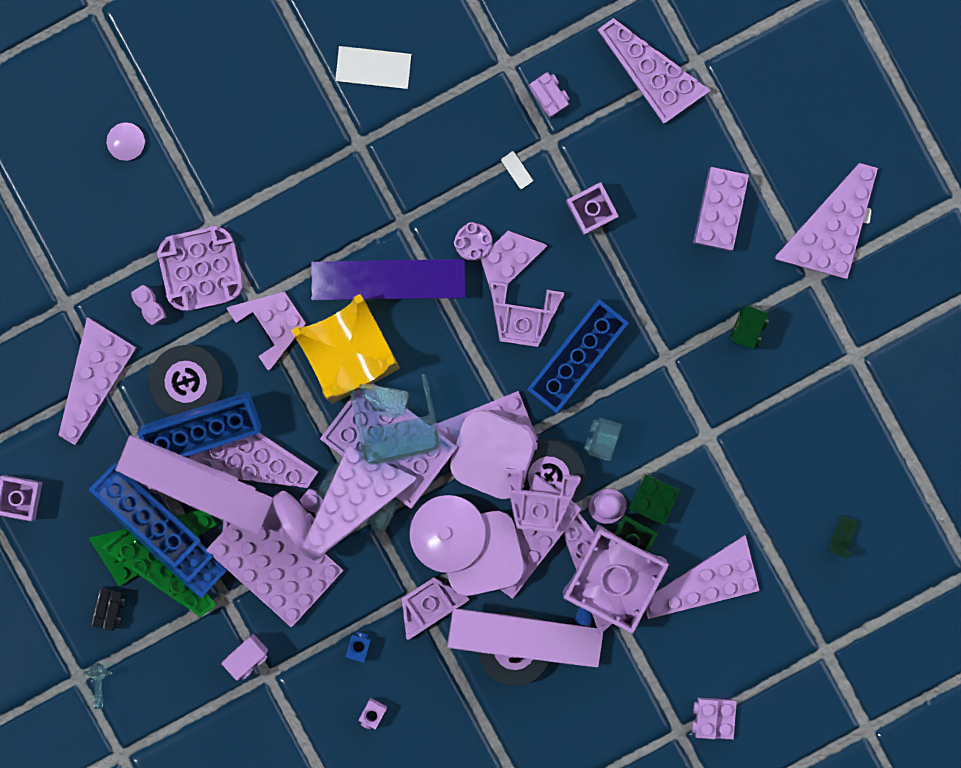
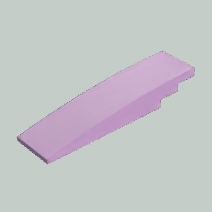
M132 435L128 438L116 471L157 491L256 534L259 533L273 500V497L255 491L256 488L239 482V478Z
M453 608L447 647L598 667L603 632L599 633L598 628Z

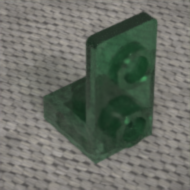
M841 515L827 551L848 559L850 555L848 548L858 522Z

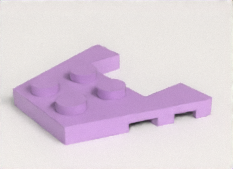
M490 281L499 341L538 347L564 296V292L546 290L544 309H535L505 304L508 284Z
M285 292L226 308L236 323L252 312L255 314L275 346L259 356L268 371L295 339L291 330L306 325Z
M505 468V477L517 528L556 533L567 506L580 482V476L563 475L561 494L520 490L522 470Z

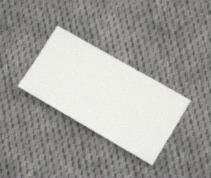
M339 46L335 81L408 89L411 54Z

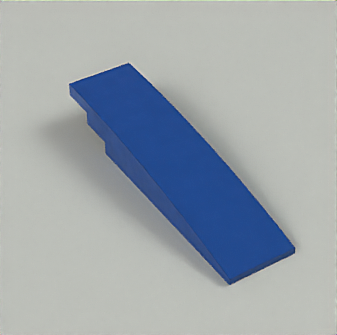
M114 463L88 491L144 547L201 599L227 569L213 557V554L206 551L207 548L200 543L201 540L134 479L116 471L117 464Z

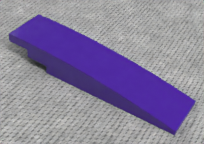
M465 259L311 262L312 300H353V297L361 294L364 300L465 298Z

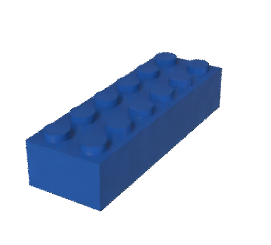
M598 299L526 390L555 413H558L629 322Z
M248 391L139 427L137 434L141 440L186 457L259 434L262 425Z

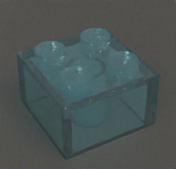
M600 417L597 420L593 419L590 428L593 433L591 438H587L584 447L587 450L586 453L611 461L622 424Z

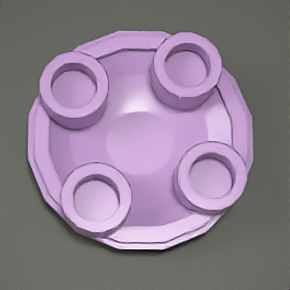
M124 122L117 124L110 130L106 143L109 152L115 158L130 161L141 154L146 141L139 127L132 123Z
M470 222L458 231L454 245L461 257L476 261L484 258L489 253L492 247V236L485 226Z

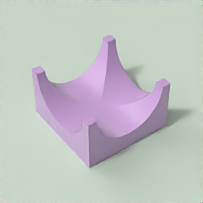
M598 524L578 569L563 590V597L633 634L669 564L665 558L648 553L626 542Z

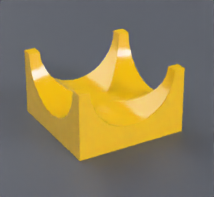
M361 294L353 297V301L348 306L331 317L310 326L296 327L291 330L307 356L326 399L331 404L400 369Z

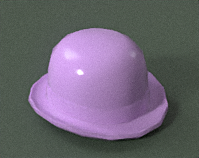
M603 489L591 497L588 510L591 517L597 522L604 524L613 523L624 515L626 500L624 495L618 490Z

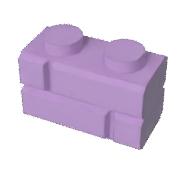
M547 72L530 83L528 87L547 116L551 118L569 106L568 100L570 98L564 90L560 91L557 86L559 82L554 74L550 76Z

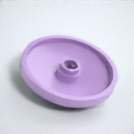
M281 491L273 498L275 510L290 538L309 559L317 561L322 558L325 553L319 557L302 549L315 520L313 516L289 493Z
M452 495L435 497L423 504L416 512L410 527V542L417 558L430 569L445 573L458 572L471 566L483 552L487 538L486 524L480 511L466 499Z

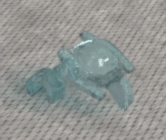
M97 663L91 666L89 671H83V675H88L95 680L93 703H95V709H102V679L108 675L113 676V672L105 670L104 665Z

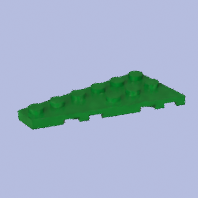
M202 510L174 516L196 537L217 525L212 515ZM124 529L89 538L119 586L137 576V574L99 548Z
M124 529L99 548L199 617H202L216 606L207 593L201 599L194 594L127 529Z

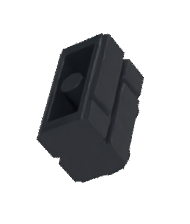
M107 587L100 588L91 626L114 631L116 627H120L122 616L119 615L120 610L125 607L127 597H124V591Z

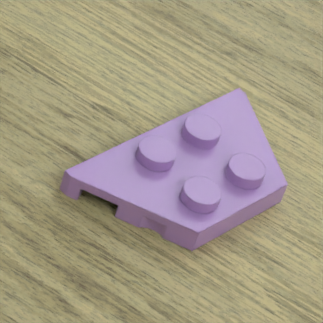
M507 231L492 245L489 253L481 259L489 288L490 281L508 284L547 245Z
M433 577L402 597L407 640L452 612L453 608L457 609L469 601L468 596L457 593L452 587Z

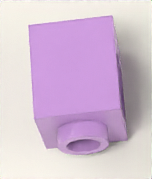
M370 698L359 718V721L362 722L361 725L366 729L371 730L373 728L376 730L387 706ZM375 711L377 718L370 720L367 717V712Z

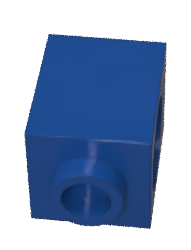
M358 631L357 634H352L346 658L364 663L371 638H368V634ZM357 641L362 642L364 649L361 651L355 650L354 643Z

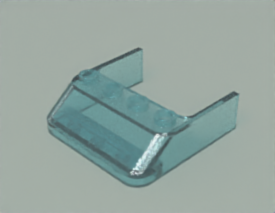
M426 374L421 376L429 415L371 429L364 428L357 393L354 390L350 391L362 454L368 464L377 465L434 452L439 448L438 424Z

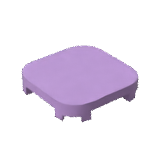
M213 226L166 237L160 244L157 254L167 293L166 297L175 308L182 311H191L227 303L236 299L241 293L243 279L236 247L231 234L225 229Z
M483 409L472 412L465 418L456 442L458 448L451 458L450 467L453 476L462 484L500 499L510 498L505 468L522 470L520 488L522 490L525 486L523 483L534 450H537L538 445L535 435L531 431L532 428L493 414L491 410Z
M491 511L482 514L487 530L483 552L468 568L458 572L447 573L451 587L457 593L464 596H474L513 587L523 578L526 564H524L516 522L508 514L501 511Z

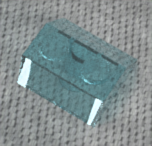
M360 384L361 392L372 409L380 411L379 415L398 418V415H405L409 392Z

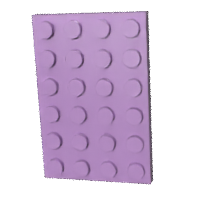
M374 383L353 394L320 438L341 456H344L347 447H350L416 477L413 484L396 496V498L411 509L458 448Z
M272 505L269 507L258 534L230 523L206 550L208 553L213 554V557L290 627L301 618L343 571L326 554L317 561L309 559L290 538Z

